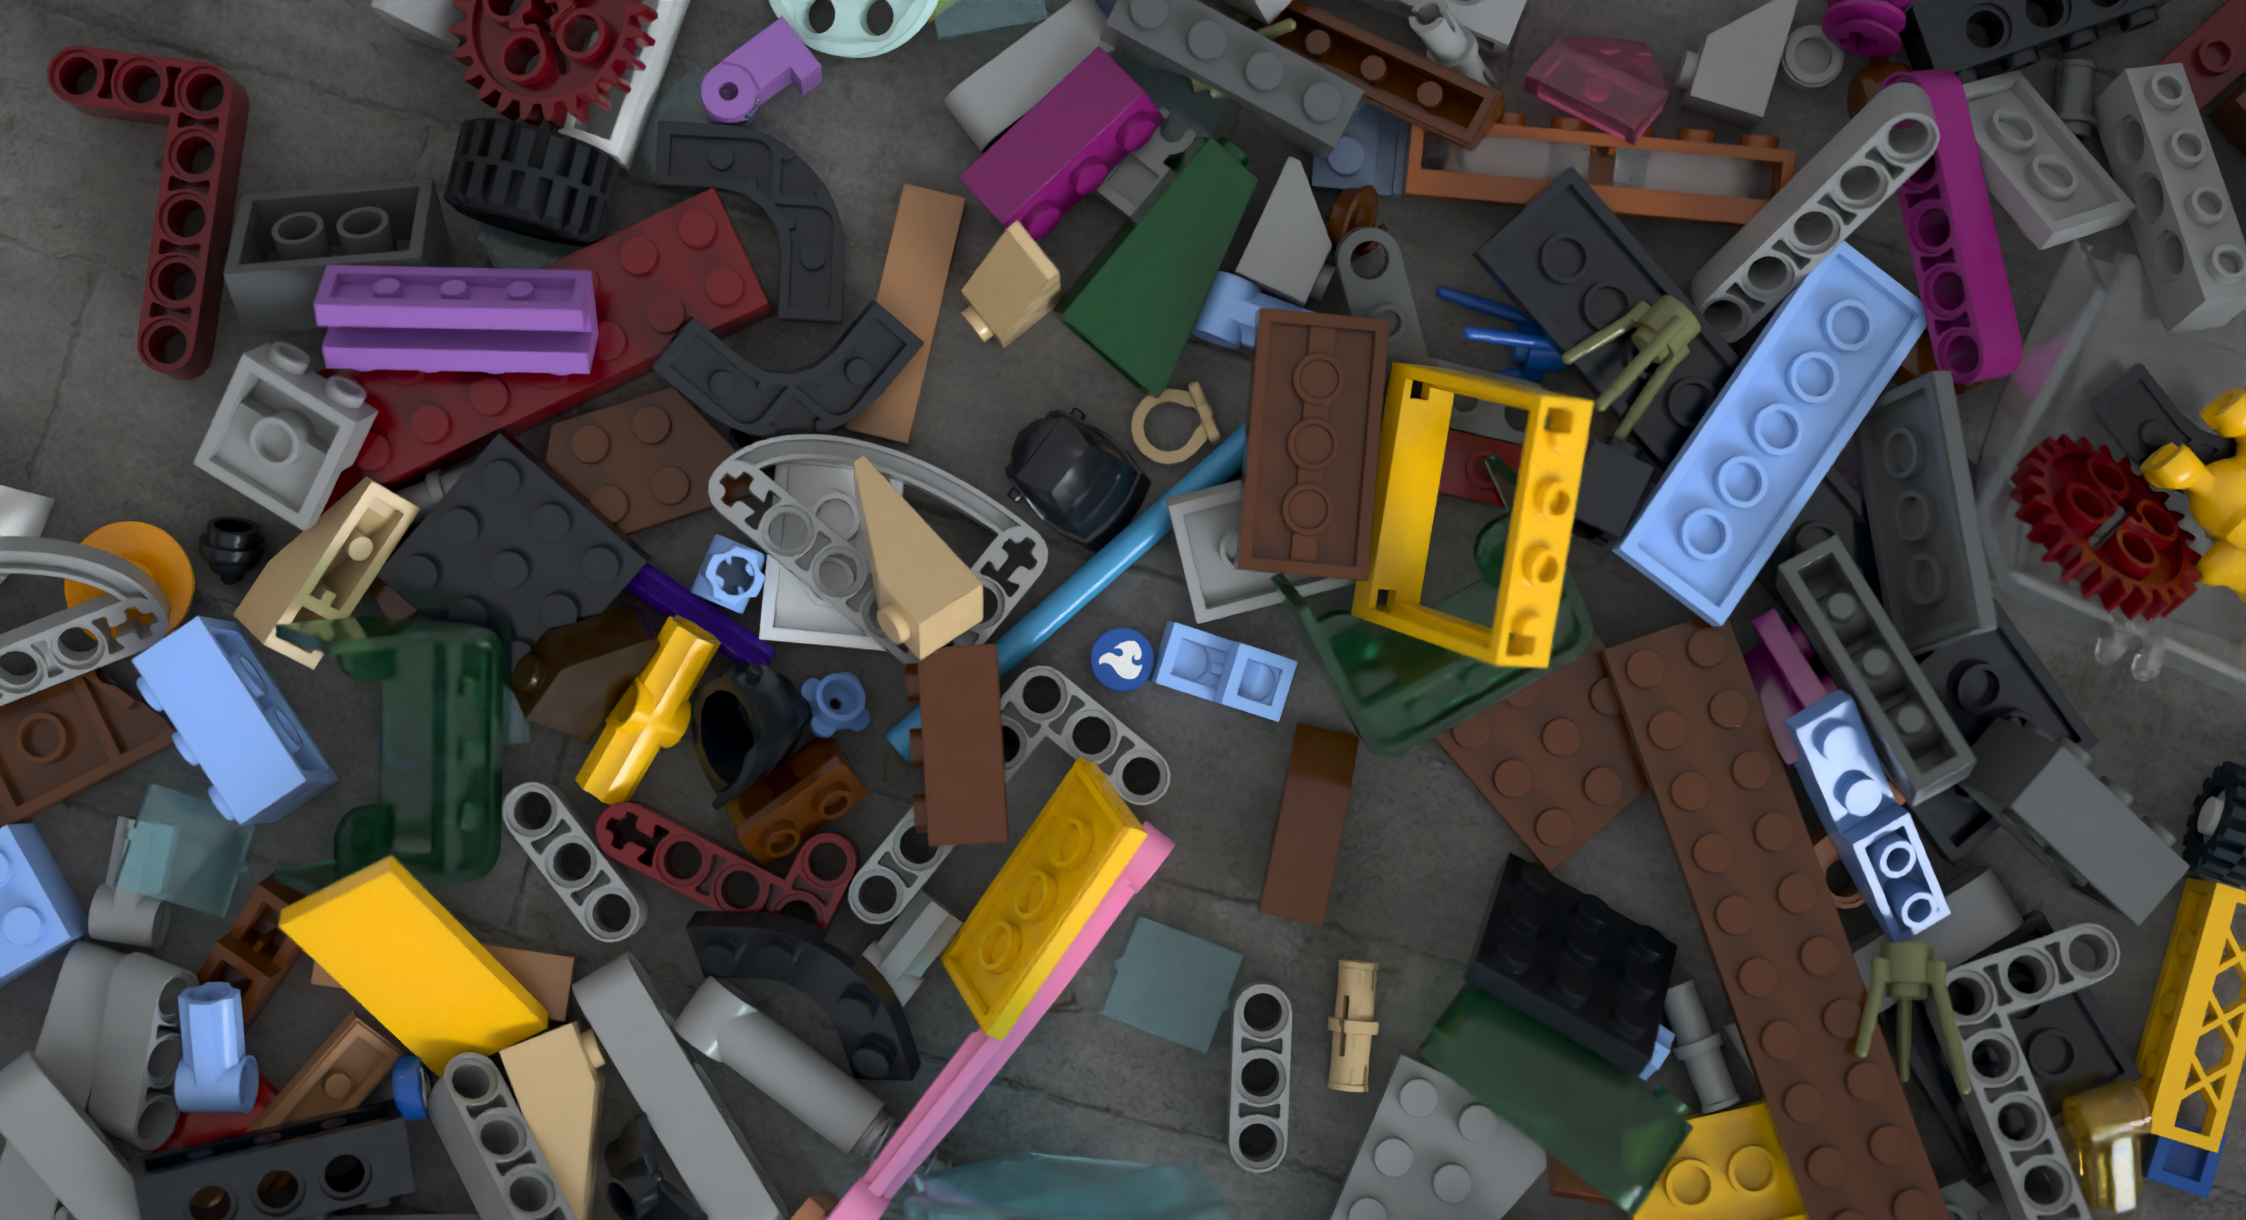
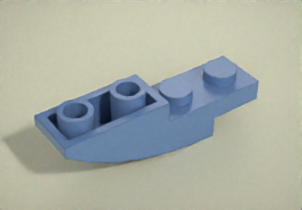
M1838 689L1785 720V726L1800 758V761L1794 765L1806 792L1850 877L1889 941L1904 942L1950 915L1951 912L1910 813L1895 801L1853 697L1842 689Z

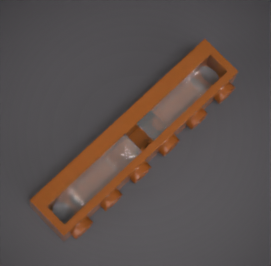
M1503 112L1473 152L1409 123L1402 197L1524 207L1566 168L1573 166L1616 216L1743 227L1794 177L1797 151L1778 149L1780 138L1772 136L1741 135L1740 145L1715 143L1716 132L1678 129L1677 140L1652 138V126L1616 123L1614 124L1613 134L1588 132V120L1574 118H1551L1550 128L1525 126L1526 115Z

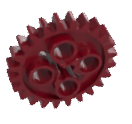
M454 0L452 6L467 16L466 21L451 26L450 33L467 43L455 50L453 57L469 67L462 78L477 90L480 89L477 97L492 108L497 107V112L512 121H516L520 117V120L526 124L538 127L545 118L548 123L557 129H563L567 118V111L585 124L589 122V103L595 102L606 111L612 109L607 91L613 86L625 93H629L632 90L623 74L627 68L644 71L647 67L634 54L637 47L655 45V40L641 30V25L658 19V13L647 4L641 3L645 0H523L519 9L511 15L509 12L515 0ZM551 7H552L554 10H556L558 13L555 14V13L552 11ZM599 30L598 38L594 45L588 50L583 51V46L588 36ZM552 32L556 38H554L549 33ZM540 53L537 66L526 74L525 70L528 62L532 57ZM566 55L568 57V61L570 64V71L568 73L565 59Z
M2062 434L2056 441L2050 436L2047 437L2017 463L2018 470L2010 477L2017 487L2010 493V497L2021 504L2022 507L2015 513V517L2022 522L2032 525L2033 529L2025 536L2026 539L2044 546L2047 550L2041 557L2044 563L2057 562L2062 567L2060 580L2066 583L2075 579L2080 583L2082 598L2088 600L2095 593L2100 596L2106 612L2110 613L2119 605L2128 620H2133L2138 614H2141L2147 622H2151L2158 615L2166 618L2198 590L2195 583L2202 578L2203 574L2195 565L2202 556L2188 547L2196 540L2195 535L2179 527L2178 523L2185 518L2183 513L2167 508L2164 503L2169 498L2168 493L2162 491L2154 492L2149 487L2150 483L2144 479L2142 474L2137 476L2131 471L2129 458L2125 456L2117 462L2113 460L2107 445L2102 444L2094 451L2086 437L2081 436L2074 443L2067 434ZM2118 505H2120L2124 513L2095 543V548L2092 549L2088 541L2117 511Z

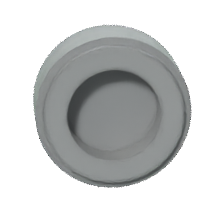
M1803 26L1793 31L1787 37L1778 72L1784 82L1793 89L1802 92L1818 91L1830 84L1840 73L1844 63V50L1839 49L1827 39L1822 31V26Z

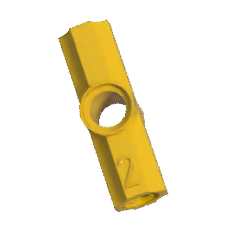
M679 615L668 617L657 636L660 645L606 718L607 724L575 778V781L582 790L592 794L608 805L629 802L660 747L670 748L683 737L691 717L689 698L721 644L712 633L698 626L695 622Z

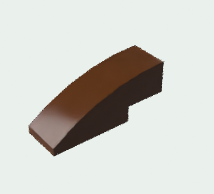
M1301 723L1296 724L1269 845L1271 848L1257 906L1259 913L1323 927L1348 806L1359 736Z
M282 867L257 884L230 932L215 943L197 974L200 985L207 982H228L233 988L240 989L244 1035L266 1007L304 951L279 927L282 909L316 893V891Z

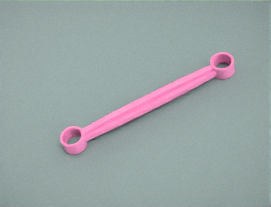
M1147 820L1142 823L1143 828L1148 833L1147 837L1004 1040L1001 1041L985 1035L981 1027L977 1032H971L864 1175L860 1176L826 1220H878L895 1194L964 1116L1062 993L1133 895L1139 892L1176 845L1171 839Z

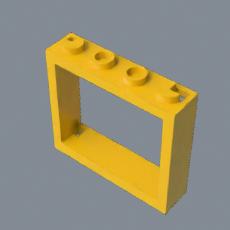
M1392 362L1380 432L1368 580H1356L1351 615L1493 665L1548 668L1594 401L1443 367ZM1413 380L1423 382L1420 398L1410 397ZM1455 393L1530 411L1493 629L1420 605ZM1546 415L1551 416L1549 430L1544 429ZM1379 589L1388 590L1386 604H1378V607H1376Z

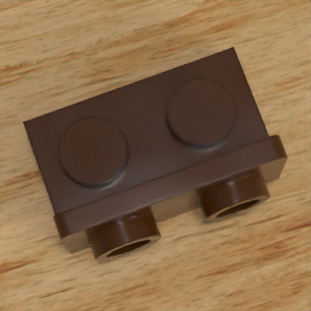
M833 736L829 738L817 737L783 761L763 781L758 780L742 795L724 807L736 826L734 833L739 842L766 868L778 858L791 853L799 843L831 820L844 815L852 805L870 792Z

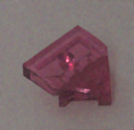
M1559 38L1525 74V91L1632 145L1638 141L1657 115L1663 112L1665 105L1668 103V88L1645 42L1610 38Z

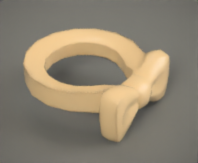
M1191 381L1188 384V391L1165 389L1158 399L1151 396L1142 399L1133 413L1131 423L1133 441L1142 455L1154 463L1168 466L1184 463L1195 456L1206 440L1211 445H1216L1222 440L1213 418V409L1207 403L1200 382ZM1169 402L1184 407H1193L1199 415L1200 425L1195 429L1191 439L1185 446L1179 450L1167 452L1158 450L1149 443L1145 436L1144 424L1151 409L1159 404Z

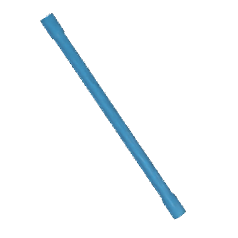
M1246 422L994 643L998 646L1000 680L1173 529L1165 499L1224 484L1242 468ZM920 705L885 734L888 741L909 764L911 763L910 729L921 728Z

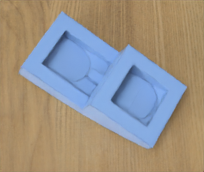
M1167 621L1149 681L1279 722L1298 661L1244 643L1231 641L1180 623Z

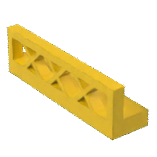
M2187 878L2135 1059V1065L2143 1077L2127 1087L2118 1122L2218 1153L2246 1054V943L2239 947L2230 930L2236 904L2246 906V891L2218 882ZM2225 949L2227 954L2222 956L2223 950ZM2233 966L2242 982V987L2238 999L2221 1009L2212 989L2216 975ZM2207 1011L2209 1016L2205 1018V1014ZM2233 1018L2230 1026L2228 1020ZM2216 1028L2225 1045L2220 1062L2203 1070L2195 1055L2198 1039ZM2190 1073L2192 1078L2187 1080L2188 1075ZM2215 1081L2214 1086L2212 1088L2210 1083ZM2199 1090L2207 1106L2200 1134L2174 1126L2181 1100Z

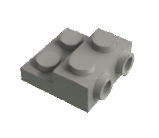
M275 342L272 346L266 343L243 353L193 464L299 529L306 531L317 524L341 471L354 464L377 416L378 410L363 402L366 397V391L354 381L340 376H332L327 380L309 369L310 357L298 347L284 342Z

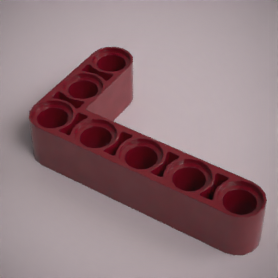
M84 46L67 47L59 51L51 59L47 70V78L51 90L60 99L82 113L91 116L168 126L137 336V351L142 362L150 369L178 380H192L202 375L208 369L213 358L224 285L223 273L229 251L249 114V97L244 87L218 66L206 62ZM89 69H96L97 79L95 85L90 91L84 94H77L76 83L80 75ZM152 77H159L160 89L158 94L152 100L140 103L138 92L141 85ZM214 85H222L224 96L221 103L210 111H202L201 99L206 90ZM205 147H213L215 158L211 167L201 174H194L192 171L194 155ZM196 209H203L205 213L203 228L198 234L185 237L183 233L185 217ZM187 271H193L196 276L194 291L189 297L176 300L173 289L176 279ZM183 333L186 338V351L178 361L168 363L164 354L165 345L172 336Z

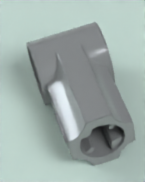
M118 816L106 882L101 883L97 888L89 911L88 932L91 938L155 950L161 947L168 933L172 915V898L166 892L179 825L147 818Z
M921 888L881 940L877 941L875 939L862 955L884 976L903 1008L925 980L922 976L934 959L940 956L964 922L944 904Z

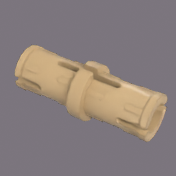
M1338 959L1339 969L1334 1016H1328L1327 1029L1333 1031L1327 1088L1348 1092H1368L1372 1035H1378L1379 1021L1373 1020L1379 963Z

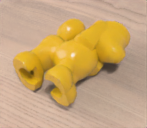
M2236 387L2227 389L2217 395L2199 413L2202 421L2221 437H2234L2237 442L2236 455L2234 457L2218 460L2205 466L2185 444L2182 443L2177 447L2175 444L2169 443L2152 453L2139 469L2144 479L2156 488L2181 489L2188 496V507L2193 519L2205 531V536L2214 542L2197 563L2196 568L2203 574L2199 580L2200 583L2210 587L2225 586L2236 593L2241 601L2246 603V389Z

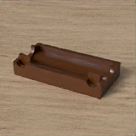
M1259 308L1255 312V340L1251 359L1237 525L1238 541L1234 570L1359 581L1368 580L1389 319Z

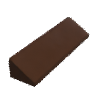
M1292 0L1270 24L1271 26L1287 19L1295 20V30L1278 36L1272 41L1364 90L1361 101L1471 152L1480 144L1506 107L1502 92L1301 0ZM1260 22L1256 30L1264 28L1269 25Z

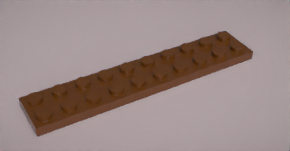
M1697 617L1603 649L1600 652L1806 1220H1951L1878 1021H1876L1867 1056L1860 1058L1855 1054L1859 1027L1868 993L1729 617L1723 626L1715 627L1701 617Z

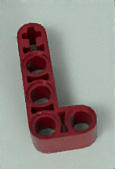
M639 801L615 803L606 808L599 816L595 828L598 844L610 857L715 911H757L784 915L785 909L790 902L801 900L809 903L814 908L817 915L816 926L826 931L829 930L861 864L860 850L853 839L837 831L824 832L807 840L800 849L788 875H785L769 866L764 868L756 859L649 804ZM636 815L638 820L635 828L651 838L662 836L663 828L667 829L669 833L661 840L656 849L654 846L640 840L630 841L623 845L621 843L623 832L616 827L617 821L631 819ZM682 841L694 844L702 856L700 870L695 876L690 878L678 874L671 864L672 851ZM823 843L837 844L846 855L847 864L845 871L838 878L829 879L823 877L814 867V853ZM655 849L652 862L647 859V856ZM737 871L749 872L759 883L760 892L758 899L751 906L737 905L728 894L727 885L729 879Z

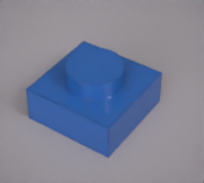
M2178 1120L2174 1124L2175 1127L2201 1133L2202 1128ZM2151 1133L2138 1175L2208 1198L2227 1137L2222 1136L2218 1153Z

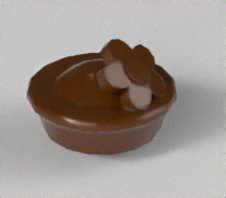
M1372 185L1344 189L1337 198L1333 209L1329 210L1327 214V221H1329L1327 233L1333 250L1336 251L1338 242L1352 229L1362 226L1375 227L1379 200L1377 191ZM1381 224L1377 227L1384 230L1385 232H1387L1388 230L1384 226V224ZM1376 241L1360 243L1352 252L1351 262L1357 260L1360 256L1369 254L1379 243Z

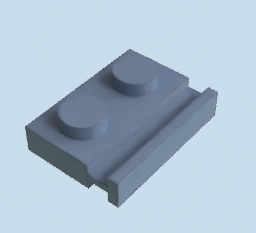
M1360 100L1333 151L1325 160L1315 155L1312 156L1311 190L1341 194L1346 188H1361L1365 185H1372L1376 189L1377 195L1400 199L1403 192L1409 122Z

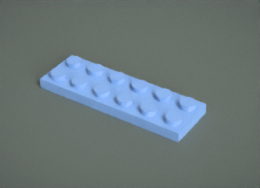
M1845 241L1841 242L1787 294L1624 530L1622 537L1618 539L1611 550L1713 627L1723 626L1927 327L1922 301Z

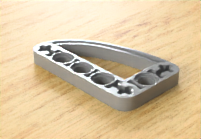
M822 434L778 436L755 442L740 449L723 461L712 474L709 480L708 496L716 512L905 667L906 663H918L917 657L909 648L906 653L903 652L888 638L885 632L875 628L871 623L869 608L876 599L868 558L761 471L762 469L782 463L800 461L828 462L853 467V462L864 455L883 476L902 482L940 500L994 534L995 538L969 569L983 583V587L993 594L996 602L995 612L988 621L976 624L950 641L952 646L984 645L1041 575L1047 564L1048 549L1045 540L1035 529L1003 505L944 470L905 453L874 443ZM743 474L749 476L752 482L748 491L762 504L769 492L780 500V502L764 513L758 529H753L745 522L746 519L755 514L745 503L737 501L732 507H729L722 501L726 490L720 482L725 476H729L734 480L739 479ZM791 513L800 517L804 522L806 538L798 548L782 550L776 547L770 540L768 533L769 525L777 515ZM1025 539L1032 545L1028 552V557L1034 564L1029 570L1023 566L1017 567L1005 579V582L1016 587L1014 592L1008 597L997 581L980 574V570L988 563L991 570L996 573L1008 558L1007 552L1002 548L1004 543L1009 541L1016 545ZM842 554L850 558L854 563L856 579L851 587L843 591H832L824 586L819 577V566L827 556Z
M0 536V574L16 573L54 576L82 582L108 592L0 634V657L7 652L21 651L29 654L37 664L35 671L22 676L13 675L5 671L0 664V706L146 650L161 641L167 634L171 612L169 599L154 579L131 562L107 551L70 541L41 537ZM136 606L142 614L152 612L151 623L143 625L138 618L127 620L129 608ZM117 626L116 637L113 639L110 628ZM69 628H85L96 636L98 644L89 651L76 652L66 648L61 642L60 635Z

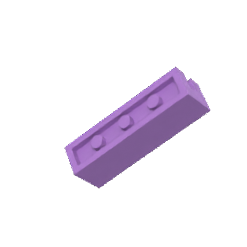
M327 265L313 304L317 326H328L322 345L326 368L354 369L357 371H371L375 369L419 370L427 373L438 371H481L489 374L505 372L550 373L553 375L590 374L599 335L591 270Z

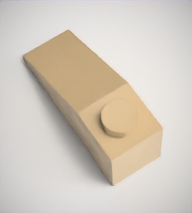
M1018 220L1006 229L961 290L963 299L969 306L961 312V315L983 343L993 336L1004 349L1048 314L1062 298L1059 271Z
M863 455L853 462L855 499L879 608L877 618L881 628L893 643L899 645L903 642L921 661L983 620V583Z
M366 476L322 514L315 526L303 531L268 561L233 615L263 645L314 670L421 508Z
M582 1017L499 1051L524 1119L576 1220H592L606 1078L602 1065L608 1063V1055L594 1029L587 1030Z

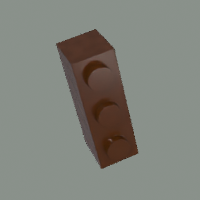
M996 644L941 647L921 661L917 658L918 663H906L908 703L920 702L921 728L910 729L912 768L924 767L925 793L914 794L913 797L916 833H928V847L1008 842L1009 827L998 646Z

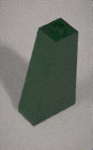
M1220 136L1217 141L1212 137L1194 139L1191 145L1050 311L1054 317L1142 394L1157 399L1169 383L1258 182V179L1245 168L1250 162L1248 156L1238 146L1223 136Z

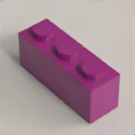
M1098 46L962 173L959 179L1005 229L1018 220L1034 242H1036L1038 239L1049 235L1057 227L1060 218L1085 195L1096 191L1104 183L1107 175L1132 151L1143 147L1151 139L1154 131L1165 121V118L1146 92Z

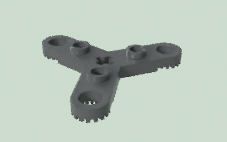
M1362 226L1352 229L1338 242L1336 253L1334 254L1335 267L1344 295L1343 298L1348 316L1390 320L1385 381H1389L1392 362L1443 367L1547 391L1538 383L1527 378L1427 354L1401 250L1396 240L1380 228ZM1365 241L1378 242L1385 252L1384 259L1386 261L1385 264L1383 263V268L1377 272L1378 274H1373L1371 277L1357 275L1351 266L1353 250ZM1413 381L1410 397L1420 398L1423 382ZM1387 389L1384 390L1381 426L1385 408ZM1454 394L1450 428L1517 444L1525 443L1527 431L1525 426L1517 428L1511 427L1507 423L1505 418L1506 405ZM1546 415L1545 430H1549L1550 415Z

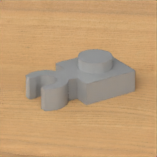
M1165 107L1159 110L1165 121L1154 131L1151 139L1143 147L1132 151L1107 175L1104 183L1093 192L1126 219L1134 213L1170 170L1165 163L1169 159L1179 158L1195 139L1196 132L1191 128L1177 142H1168L1162 138L1160 129L1170 117V111Z

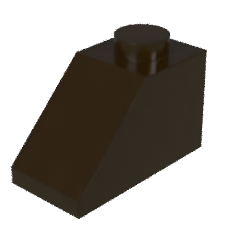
M629 604L544 632L531 651L520 658L508 683L526 720L590 742L660 643L641 608Z

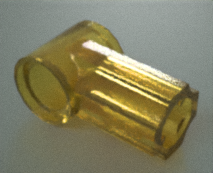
M2126 1078L2065 1097L2062 1108L2067 1130L2078 1147L2083 1199L2093 1209H2107L2115 1213L2137 1207L2136 1200L2143 1194L2139 1137L2149 1134L2152 1129L2151 1111L2142 1090L2133 1080Z

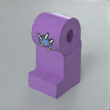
M781 16L723 59L722 62L713 67L704 76L700 87L704 113L711 124H725L746 128L755 119L758 107L791 83L802 96L822 82V66L783 16Z

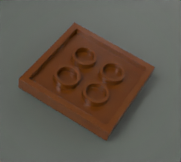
M1571 603L1566 604L1557 612L1548 668L1494 665L1423 726L1540 865L1550 872L1649 788L1600 653L1603 649L1609 647Z

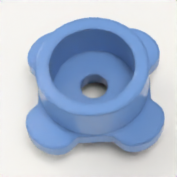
M850 672L833 673L827 675L821 681L816 678H809L801 686L800 694L804 701L808 703L812 715L809 727L816 736L829 738L835 731L848 728L855 732H860L869 724L870 712L864 707L866 702L865 692L859 679ZM830 701H838L840 709H833L830 706Z

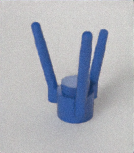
M1445 286L1437 288L1436 295L1441 299L1520 324H1515L1512 331L1467 326L1463 329V336L1467 339L1509 345V361L1520 363V366L1495 371L1527 378L1536 383L1542 382L1544 372L1562 373L1565 367L1562 357L1520 309Z

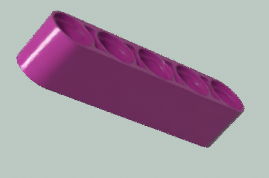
M1946 69L1895 72L1884 80L1879 92L1889 85L1900 82L1913 83L1921 87L1929 96L1940 135L1938 147L1931 157L1896 189L1936 365L1939 371H1951L1954 384H1969L2006 377L2013 373L2020 364L2023 354L2022 340L1964 88L1960 79L1953 72ZM1909 118L1900 120L1892 126V129L1903 130L1910 128L1918 120Z

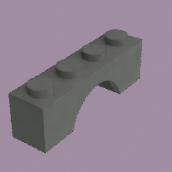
M1117 0L1105 22L1100 40L1156 70L1175 72L1219 91L1253 113L1269 131L1323 160L1336 147L1364 93V90L1198 0Z

